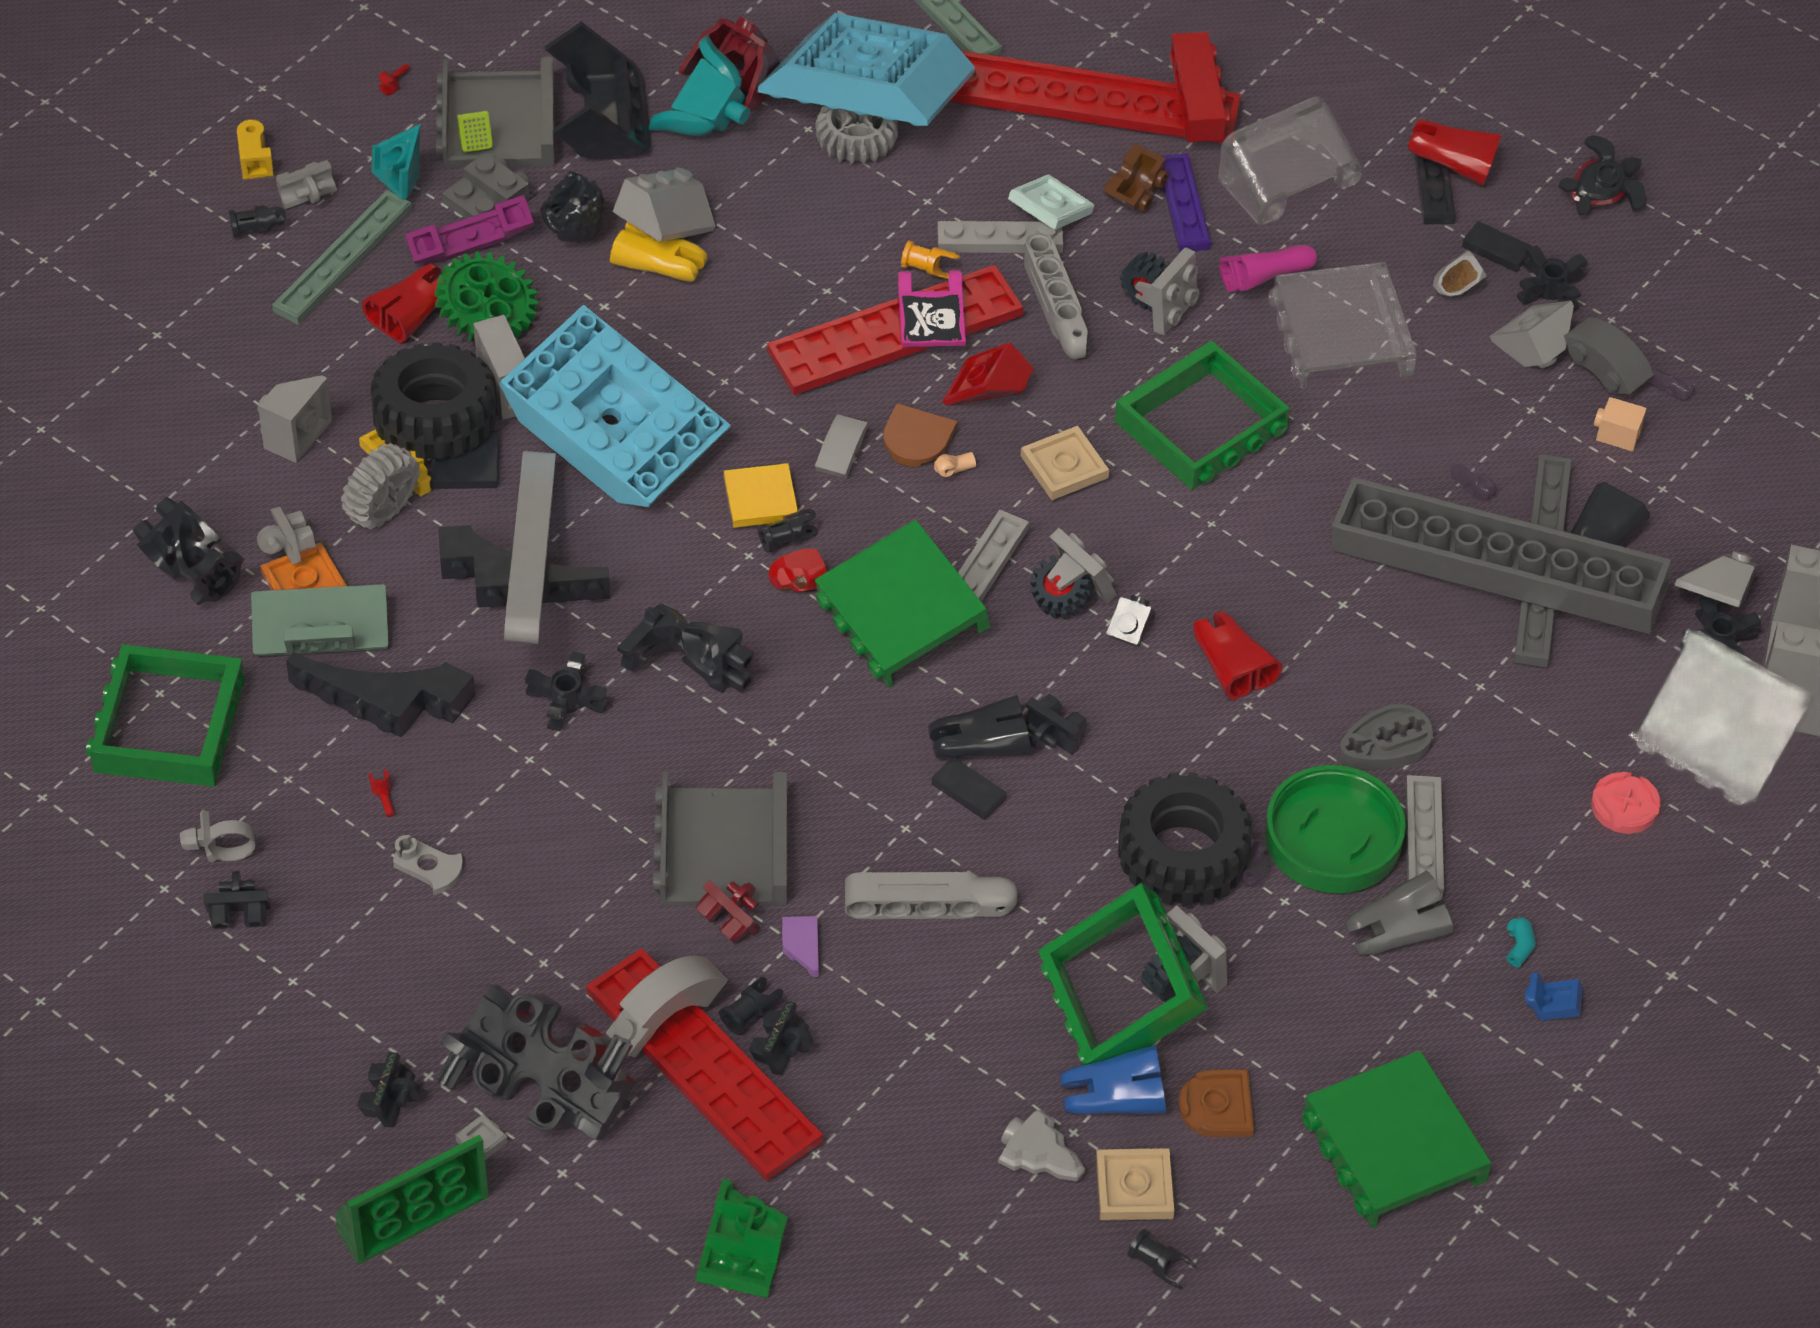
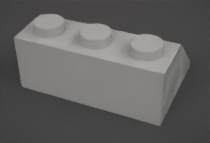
M683 168L625 178L613 210L615 214L659 242L714 231L716 226L703 184L694 179L691 172Z

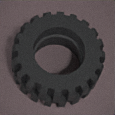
M435 342L428 346H424L423 343L416 344L412 349L407 350V348L399 350L395 357L389 356L382 363L383 366L380 365L374 373V379L371 381L370 387L373 423L379 438L385 440L386 445L392 443L400 448H405L409 452L410 450L415 451L416 458H422L425 461L427 458H435V461L445 460V457L448 456L453 458L462 456L465 450L472 451L478 447L479 440L483 442L494 428L496 422L494 376L488 365L480 357L476 358V355L468 349L463 351L457 345L449 344V346H442L441 343ZM429 399L449 400L437 404L419 403L421 401Z
M1179 772L1169 773L1168 778L1162 779L1161 776L1149 780V786L1146 784L1141 785L1134 791V796L1128 798L1124 805V812L1121 814L1118 857L1121 859L1120 865L1123 872L1129 875V881L1134 886L1140 883L1144 884L1158 894L1159 898L1162 899V903L1172 905V902L1181 903V907H1191L1192 903L1199 902L1200 905L1211 903L1213 897L1221 899L1229 894L1230 888L1237 887L1248 867L1253 830L1251 829V815L1246 810L1245 803L1239 796L1234 798V791L1227 785L1220 786L1217 779L1209 776L1206 779L1200 778L1198 773L1189 772L1188 776H1180ZM1173 827H1189L1206 834L1214 844L1200 851L1184 852L1166 846L1156 835Z

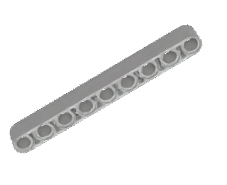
M523 451L504 642L538 644L556 453Z

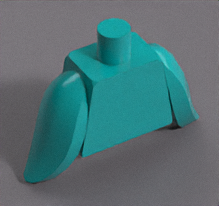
M706 35L699 41V47L704 59L701 58L672 104L671 108L674 111H665L654 115L649 124L650 131H666L697 137L710 134L713 130L724 131L731 120L741 125L748 120L750 108L741 104L745 95L740 90L742 85L740 73L736 66L713 44L709 35Z

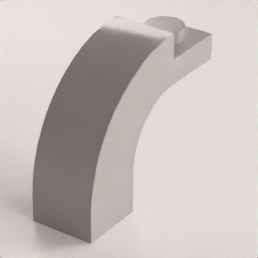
M692 955L675 959L649 974L627 994L620 1003L624 1010L610 1026L606 1034L611 1039L617 1034L631 1041L633 1047L628 1056L636 1057L667 1018L687 1006L708 1007L728 979L706 957Z

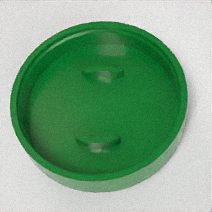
M1340 765L1315 766L1299 771L1287 778L1272 795L1265 824L1266 846L1277 867L1295 882L1307 888L1326 893L1357 892L1383 880L1393 870L1400 858L1405 835L1404 812L1394 793L1374 776L1355 768Z

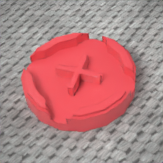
M1628 772L1611 773L1600 779L1596 784L1591 800V808L1596 819L1612 831L1625 834L1642 832L1651 827L1658 817L1661 799L1657 789L1649 780L1640 776V779L1631 776L1632 773Z

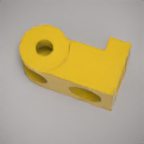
M257 120L241 122L237 127L242 178L252 179L274 176L271 150L266 148L263 124Z

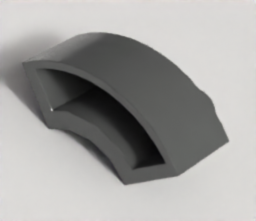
M1588 317L1564 336L1574 364L1584 366L1593 372L1602 382L1607 393L1631 394L1654 375L1649 362L1638 346L1620 329L1606 321Z

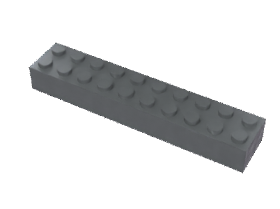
M1356 477L1352 478L1331 526L1333 551L1651 634L1670 584L1672 559Z

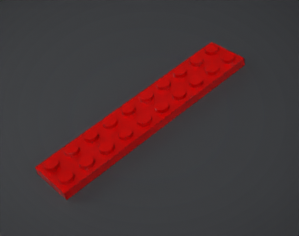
M961 51L973 64L975 72L952 97L951 102L1186 138L1175 83ZM1225 91L1226 100L1223 106L1224 109H1229L1230 126L1225 127L1224 140H1213L1210 142L1231 145L1241 93Z

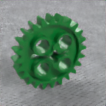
M476 251L474 258L471 260L465 253L462 256L461 262L454 258L451 266H445L442 275H439L434 296L437 297L435 307L442 308L439 315L440 318L449 317L448 328L458 327L457 336L462 335L464 332L468 333L469 342L475 338L474 323L505 315L515 338L519 339L522 330H528L536 314L535 310L538 301L534 299L537 290L530 289L533 280H523L526 271L523 269L516 272L514 270L516 262L514 261L508 265L504 264L503 255L496 261L493 260L491 252H488L485 259Z

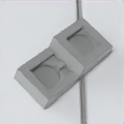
M837 414L820 450L815 464L816 471L847 479L855 454L859 453L868 422Z

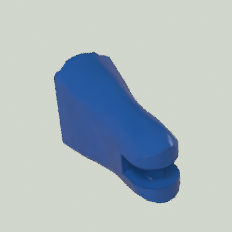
M1156 1045L1130 1051L1091 1064L1073 1067L1060 1074L1061 1088L1087 1087L1088 1089L1086 1094L1065 1098L1063 1100L1065 1112L1073 1114H1166Z

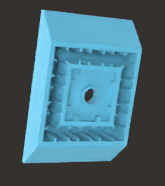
M834 13L798 44L758 86V92L769 94L774 98L785 97L795 99L803 104L815 103L825 105L829 109L854 111L858 115L870 114L880 116L889 121L900 120L910 122L914 126H928L974 74L975 67L947 34Z
M585 305L581 306L504 377L499 384L518 421L617 503L649 507L731 426ZM604 415H612L617 418L619 423L616 425L607 424L602 417Z

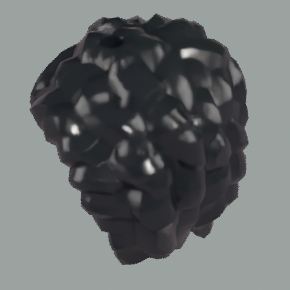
M569 171L564 176V180H561L559 184L554 186V190L550 192L547 201L543 203L540 209L542 219L553 233H557L560 241H568L570 243L585 242L591 239L602 227L601 222L604 219L602 214L605 210L603 206V193L595 180L589 182L586 176L582 177V174Z

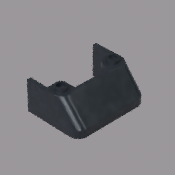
M582 21L545 46V51L566 66L567 84L572 90L584 95L585 108L555 127L553 134L571 146L578 155L588 159L639 156L650 148V136L643 77L638 66Z

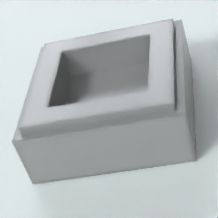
M484 1114L456 1134V1142L458 1144L480 1134L484 1144L485 1160L508 1143L507 1136Z

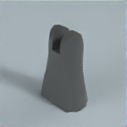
M1426 870L1406 881L1383 897L1359 909L1345 921L1349 932L1365 928L1369 924L1374 936L1366 937L1364 940L1354 944L1358 955H1373L1404 945L1443 937L1454 932L1453 923L1444 904L1437 905L1436 903L1442 900L1436 881L1430 872Z

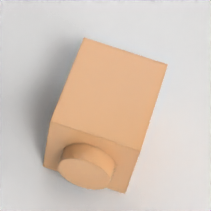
M1609 397L1605 409H1598L1594 421V426L1599 427L1596 440L1634 451L1642 430L1647 408Z

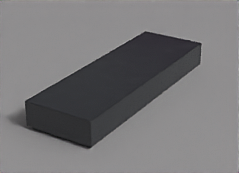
M1415 155L1423 224H1454L1455 211L1449 168Z

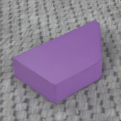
M817 916L782 917L783 953L792 961L796 960L808 970V974L812 977H819Z

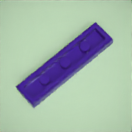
M1188 153L1162 155V157L1166 158L1165 171L1169 172L1168 181L1163 189L1179 253L1184 248L1193 251L1210 250L1211 241Z

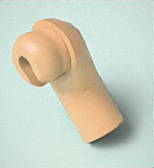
M972 452L957 456L942 454L934 463L935 471L942 477H949L954 473L976 467V460Z

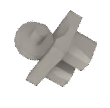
M328 160L320 163L315 161L307 164L303 169L292 173L285 172L277 175L276 178L282 206L285 209L309 200L311 203L319 202L320 196L337 190L332 177L331 164Z
M281 507L271 509L272 516L278 526H266L258 533L257 544L259 548L268 554H274L284 549L291 564L301 562L299 552L316 548L312 529L310 526H306V521L301 511L285 515Z

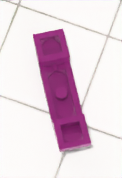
M522 195L494 204V210L437 229L434 224L406 233L405 237L414 263L436 262L462 256L465 253L469 254L495 245L534 225V221L525 196Z

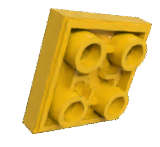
M788 463L724 470V482L733 528L775 523L783 520L785 515L798 512Z

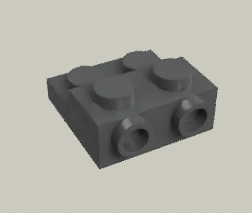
M486 152L463 168L464 177L442 192V202L466 219L494 210V204L522 195L525 196L526 202L530 201V183L527 176L522 171L515 173L511 171L501 156L496 155L492 157Z

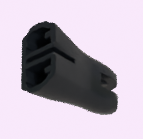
M1606 482L1596 484L1570 533L1621 546L1650 519V512L1643 502Z
M1018 695L993 702L972 711L939 718L928 726L929 737L935 742L932 748L935 757L938 759L1031 755L1029 734L1025 719L1022 717Z

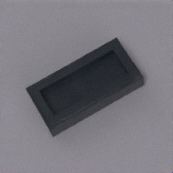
M1479 221L1476 222L1465 236L1462 243L1463 248L1514 272H1517L1529 257L1526 254V250L1533 247Z
M955 757L951 758L931 780V785L984 821L1006 800L1007 792Z

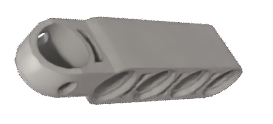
M1034 232L1027 236L1025 240L1024 267L1051 332L1060 341L1066 356L1073 360L1085 358L1088 330L1081 316V305L1053 239L1046 233Z
M859 872L847 876L844 881L845 912L849 917L855 919H967L973 917H1001L1013 910L1018 899L1017 887L1010 879L1004 877H979L971 872Z

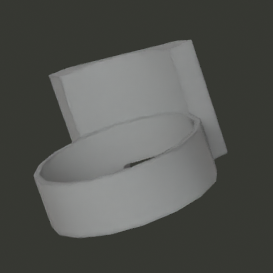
M205 810L200 812V829L193 827L180 832L182 849L199 850L200 847L204 846L207 860L210 863H214L216 860H241L251 855L255 850V833L251 825L242 821L226 820L210 827L209 812ZM226 834H239L250 838L245 844L231 848L216 846L215 838Z

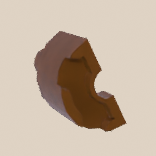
M1134 143L1123 159L1120 171L1116 175L1113 174L1103 188L1104 195L1135 210L1147 212L1152 205L1156 190L1158 188L1162 189L1168 181L1169 172L1165 171L1166 158Z

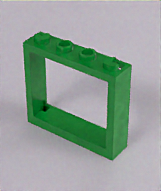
M1211 340L1116 401L1115 423L1188 488L1194 490L1200 485L1212 481L1217 474L1226 468L1234 467L1240 459L1249 453L1257 452L1263 444L1272 438L1280 437L1288 427L1290 407ZM1212 374L1263 419L1202 459L1193 462L1143 416L1207 375Z
M122 644L119 656L114 657L111 663V682L104 686L102 711L98 710L95 716L94 728L96 732L94 738H89L87 742L86 756L91 757L93 772L215 787L245 681L242 658ZM131 671L221 682L200 757L109 746Z
M1142 883L1038 950L1043 961L1041 970L1055 989L1053 998L1066 1015V1029L1078 1043L1080 1049L1077 1050V1054L1083 1065L1148 1047L1209 1008L1158 894ZM1140 914L1176 996L1098 1046L1063 963Z

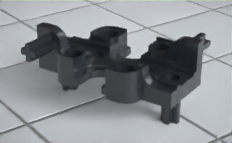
M490 985L485 995L481 997L479 1006L462 1033H446L441 1041V1044L451 1050L436 1078L439 1080L438 1083L454 1090L470 1061L476 1062L473 1069L475 1084L491 1097H503L506 1100H510L516 1092L519 1083L523 1079L531 1077L540 1085L541 1098L524 1121L541 1131L565 1130L573 1125L592 1139L603 1140L619 1110L628 1109L631 1104L626 1098L636 1080L620 1070L633 1047L631 1041L615 1034L611 1042H609V1039L594 1027L583 1024L575 1029L576 1032L569 1045L561 1047L555 1043L551 1035L553 1022L557 1019L562 1008L558 1002L544 994H519L513 996L499 985ZM532 1004L535 1008L533 1019L529 1015V1009ZM517 1033H522L526 1039L525 1049L520 1053H517L512 1047V1039ZM587 1042L591 1050L588 1058L584 1054V1047ZM497 1066L500 1070V1078L498 1081L495 1078V1069ZM572 1071L577 1072L581 1078V1085L575 1092L571 1091L567 1086V1077ZM551 1105H553L555 1108V1117L553 1120L550 1118L549 1115Z

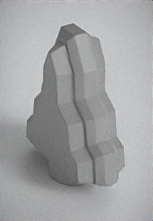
M1036 1110L1026 1121L1018 1117L1014 1118L1005 1129L1001 1141L1006 1147L998 1159V1163L1014 1171L1020 1168L1033 1174L1046 1171L1058 1179L1078 1181L1085 1173V1168L1077 1154L1064 1146V1135L1054 1128V1119L1042 1110Z

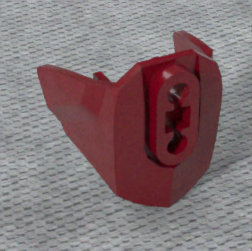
M738 17L735 23L728 19L720 18L714 26L703 32L680 66L678 73L682 75L692 74L701 58L704 59L699 47V41L706 35H709L713 44L734 65L744 61V69L740 73L742 80L741 88L747 96L744 106L750 108V111L757 110L767 95L759 93L758 86L775 70L780 61L772 47L767 44L768 40L753 23L743 17Z

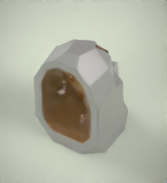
M1466 250L1439 270L1434 278L1433 287L1440 295L1449 298L1463 294L1487 275L1474 255L1469 250Z

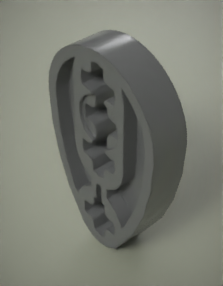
M1390 704L1381 707L1361 718L1348 730L1340 743L1339 759L1348 767L1366 770L1399 768L1416 763L1424 758L1430 749L1433 735L1431 722L1422 711L1410 705ZM1391 738V741L1389 743L1385 741Z

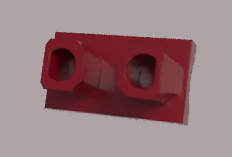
M710 880L702 887L707 893L702 897L696 909L710 922L725 909L731 916L719 930L733 944L737 943L748 932L754 936L761 929L741 909L745 905L752 912L759 905L752 898L756 888L748 882L740 887L732 881L727 886V890L733 894L731 899Z

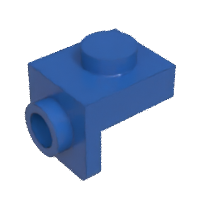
M1539 972L1531 973L1530 986H1527L1525 989L1526 1003L1529 1008H1533L1540 1021L1578 1017L1581 1015L1583 986L1579 979L1544 983Z

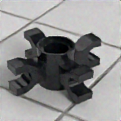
M1537 245L1527 249L1526 254L1530 259L1524 261L1523 266L1529 272L1534 273L1536 277L1525 278L1519 282V286L1523 291L1517 293V298L1523 305L1528 304L1540 296L1546 300L1572 301L1574 305L1573 311L1577 310L1579 305L1574 300L1581 297V292L1568 282L1577 281L1585 277V272L1581 268L1587 266L1588 261L1581 253L1565 263L1557 258L1546 259L1544 253Z
M1707 596L1699 598L1698 603L1702 609L1696 610L1695 615L1705 628L1683 631L1682 636L1686 642L1680 643L1679 646L1685 657L1705 649L1711 655L1722 656L1729 674L1742 671L1743 666L1739 660L1745 659L1746 654L1737 645L1736 640L1757 638L1758 632L1755 627L1761 625L1760 618L1756 612H1753L1736 620L1728 613L1718 612L1713 598Z
M572 651L567 668L556 671L552 677L529 669L526 675L525 683L528 684L526 695L533 697L545 696L552 700L546 713L547 717L550 718L547 729L561 731L566 714L577 711L581 705L595 712L604 713L607 706V699H605L607 687L581 684V679L586 671V666L583 665L585 660V654Z

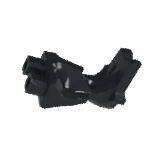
M165 497L155 509L163 517L155 527L145 519L133 528V532L140 541L137 546L162 572L175 580L183 576L194 584L190 596L198 606L206 601L214 602L220 600L237 584L240 578L241 565L245 559L239 553L233 551L222 554L214 548L211 550V547L222 539L183 501L176 503L170 498ZM196 529L202 531L205 534L203 541L199 542L193 539L191 536L192 531ZM170 554L177 556L178 562L175 566H171L167 562V556ZM196 557L203 558L200 563L192 567V561Z
M660 603L654 608L649 606L645 610L642 622L617 647V651L623 654L621 667L630 671H634L650 656H656L667 649L679 650L686 654L682 658V662L699 674L711 688L721 693L729 686L742 693L753 682L754 673L747 669L754 660V652L743 646V633L740 629L689 621L678 610L666 603Z

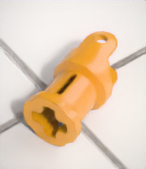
M908 240L902 254L901 267L908 268L911 266L926 270L928 275L949 279V273L942 272L940 269V258L945 256L959 259L960 256L933 247L932 250L915 245L914 241Z

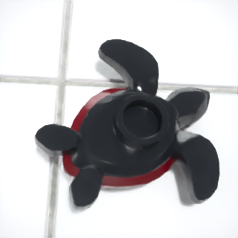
M1596 135L1587 137L1584 141L1585 146L1593 150L1599 159H1593L1583 164L1574 179L1563 178L1558 184L1559 188L1566 193H1571L1572 200L1577 203L1576 209L1579 215L1587 214L1590 206H1606L1615 203L1624 194L1628 196L1632 210H1640L1644 206L1645 201L1644 186L1640 181L1627 177L1634 176L1640 170L1642 160L1640 158L1628 157L1618 164L1614 162L1615 146L1612 142Z

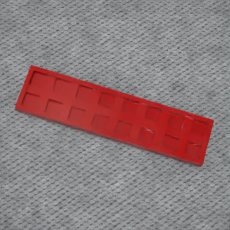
M995 265L962 276L965 335L1023 316L1022 304ZM948 281L917 292L949 291ZM899 298L769 342L767 343V353L793 395L934 346L902 347Z
M641 948L587 984L586 993L614 1022L624 1010L620 1005L621 1001L638 983L660 968V966ZM687 1006L672 1014L659 1026L641 1049L653 1064L766 1182L823 1143V1134L699 1006Z

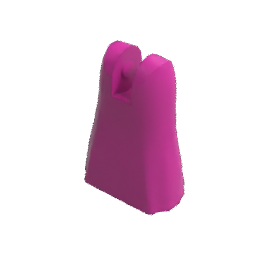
M1298 245L1271 252L1232 255L1220 258L1219 270L1223 284L1228 292L1245 291L1279 275L1311 269L1317 261V254L1310 246Z

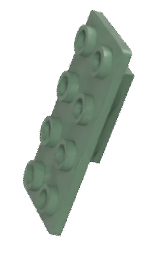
M384 584L253 591L251 593L253 654L256 657L292 655L293 652L297 654L381 650L389 647L387 596Z

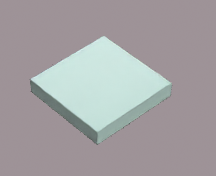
M1049 174L1012 189L1008 197L1010 201L1054 230L1091 215L1095 206L1092 202Z

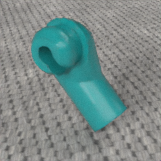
M1523 917L1512 918L1507 924V930L1511 931L1509 933L1510 936L1515 937L1516 944L1508 953L1506 959L1509 964L1517 968L1521 967L1536 947L1532 924Z

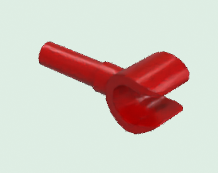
M405 63L390 74L386 71L381 72L379 80L382 83L378 85V88L387 96L394 94L399 86L397 79L410 69L409 65Z
M383 769L384 778L381 780L373 779L372 773H369L371 792L381 799L386 816L393 817L395 813L389 798L391 790L389 772Z

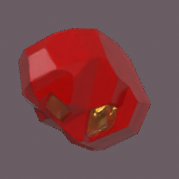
M801 549L783 555L774 561L769 568L768 578L771 585L778 589L804 592L816 589L815 579L827 571L817 549Z

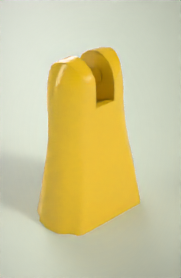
M628 221L625 225V230H621L614 240L610 253V263L613 265L654 272L686 282H693L699 274L698 269L703 268L708 260L707 253L694 243L681 238L659 242Z

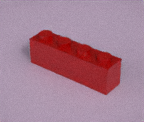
M1208 32L1172 34L1170 59L1187 142L1224 140L1225 127L1230 126V112L1228 108L1224 109L1223 106L1225 105L1226 97L1224 87H1219L1221 82L1220 66L1214 63L1216 62L1215 44H1210Z

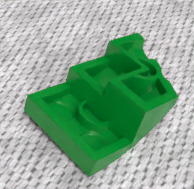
M723 1178L716 1198L714 1213L707 1232L705 1247L695 1281L768 1298L788 1217L778 1210L766 1206L762 1200L754 1195L747 1198L733 1189V1182Z

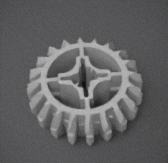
M823 106L816 119V137L818 142H820L821 149L827 151L829 157L837 156L839 163L846 159L849 160L851 165L854 161H860L864 165L866 160L870 159L876 162L878 156L886 157L887 152L893 150L896 138L898 137V120L889 121L880 116L870 114L858 115L854 111L829 109Z
M392 443L386 446L382 444L378 447L377 451L371 450L367 458L363 457L359 466L354 467L355 471L348 477V484L343 487L345 493L341 497L343 502L342 509L357 525L360 524L364 528L373 529L383 526L385 521H391L395 514H399L400 509L406 506L408 498L413 496L412 491L418 485L416 480L420 476L418 471L420 464L416 462V459L411 456L409 451Z

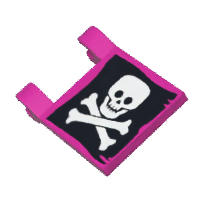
M960 270L949 271V291L912 292L911 272H898L902 347L965 346L962 272Z

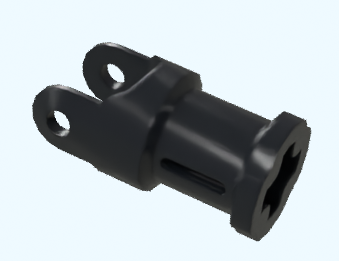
M257 205L252 210L240 212L228 210L233 238L239 237L240 233L252 231L265 233L271 227L282 225L286 216V212L282 207L268 208L263 205Z
M804 509L785 515L781 521L769 525H758V536L764 550L769 552L774 550L776 546L788 542L795 544L815 536L817 529L814 526L802 527L803 523L811 521L816 517L815 511Z
M760 977L741 992V997L729 1007L725 1006L719 1010L720 1019L732 1033L740 1034L744 1031V1026L756 1016L762 1017L767 1010H770L781 1001L784 995L783 990L779 988L770 995L761 994L760 992L766 987L767 979Z
M1144 1228L1131 1243L1127 1256L1131 1259L1138 1258L1153 1269V1274L1175 1288L1182 1289V1286L1167 1276L1169 1268L1175 1261L1180 1259L1194 1268H1197V1266L1191 1259L1173 1246L1166 1247L1150 1236L1151 1232Z

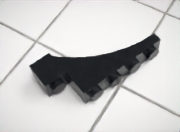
M471 525L438 527L442 579L475 577L477 608L507 606L512 552L482 538L472 531ZM546 563L542 603H563L580 600L595 601L610 598L609 567L584 568Z
M295 652L286 660L288 680L295 688L302 691L306 690L318 696L325 703L334 704L347 710L353 717L363 718L375 724L383 732H391L399 737L406 733L424 710L435 718H442L453 724L475 697L473 675L447 662H444L442 666L430 669L381 673L334 667L314 661Z

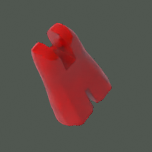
M1417 120L1413 128V134L1409 138L1408 149L1413 154L1444 165L1483 187L1501 135L1454 128L1428 120Z
M433 263L425 265L400 282L367 296L362 302V310L368 322L399 344H402L437 308L435 307L437 297L434 296L439 275L442 273L441 268Z
M1225 611L1214 614L1215 628L1206 618L1194 622V637L1207 657L1226 697L1230 698L1231 701L1248 695L1251 692V685L1255 690H1261L1273 685L1281 675L1282 663L1252 638Z

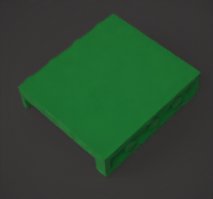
M916 519L815 579L818 590L815 598L824 612L830 610L833 614L832 620L841 634L847 633L851 638L849 642L855 653L859 657L863 655L869 661L867 666L876 680L882 678L888 688L893 686L892 673L971 625L979 633L990 627L986 607Z
M1420 1050L1306 1095L1304 1110L1301 1113L1304 1126L1309 1132H1314L1319 1141L1321 1154L1326 1160H1331L1336 1169V1176L1340 1185L1344 1189L1348 1188L1353 1197L1354 1207L1358 1215L1362 1218L1365 1217L1371 1228L1377 1227L1380 1214L1466 1179H1469L1474 1187L1487 1182L1491 1166L1489 1158Z

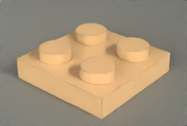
M1078 426L1021 447L1020 456L1051 500L1109 478L1108 467Z
M1169 1148L1101 1149L1096 1151L1100 1220L1174 1218Z

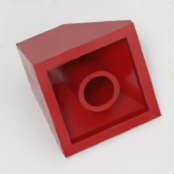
M1011 342L970 356L965 360L942 402L948 406L998 399L1010 394L1017 395L1028 386L1029 382L1027 380L1034 368Z

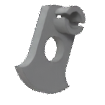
M403 835L396 839V852L393 858L394 868L429 884L433 889V895L450 889L459 880L463 870L461 853L456 855L445 854L416 840L414 837L411 838L410 835ZM424 859H433L438 863L432 870H422L418 866Z

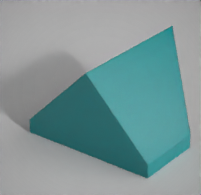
M420 124L379 144L372 145L371 173L401 200L408 198L419 179Z

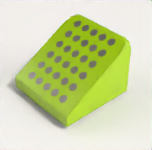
M488 110L457 115L459 140L463 152L492 148Z

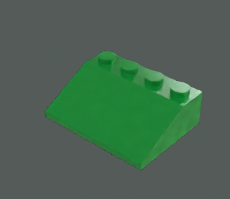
M479 1134L346 1202L335 1212L337 1231L358 1265L489 1198L482 1137Z

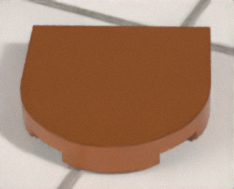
M897 403L884 428L883 444L891 454V458L897 463L910 467H920L922 463L932 460L936 461L940 455L946 452L957 429V421Z
M1213 1069L1196 1073L1195 1077L1182 1086L1179 1094L1178 1109L1184 1123L1194 1132L1207 1137H1253L1254 1125L1248 1069Z

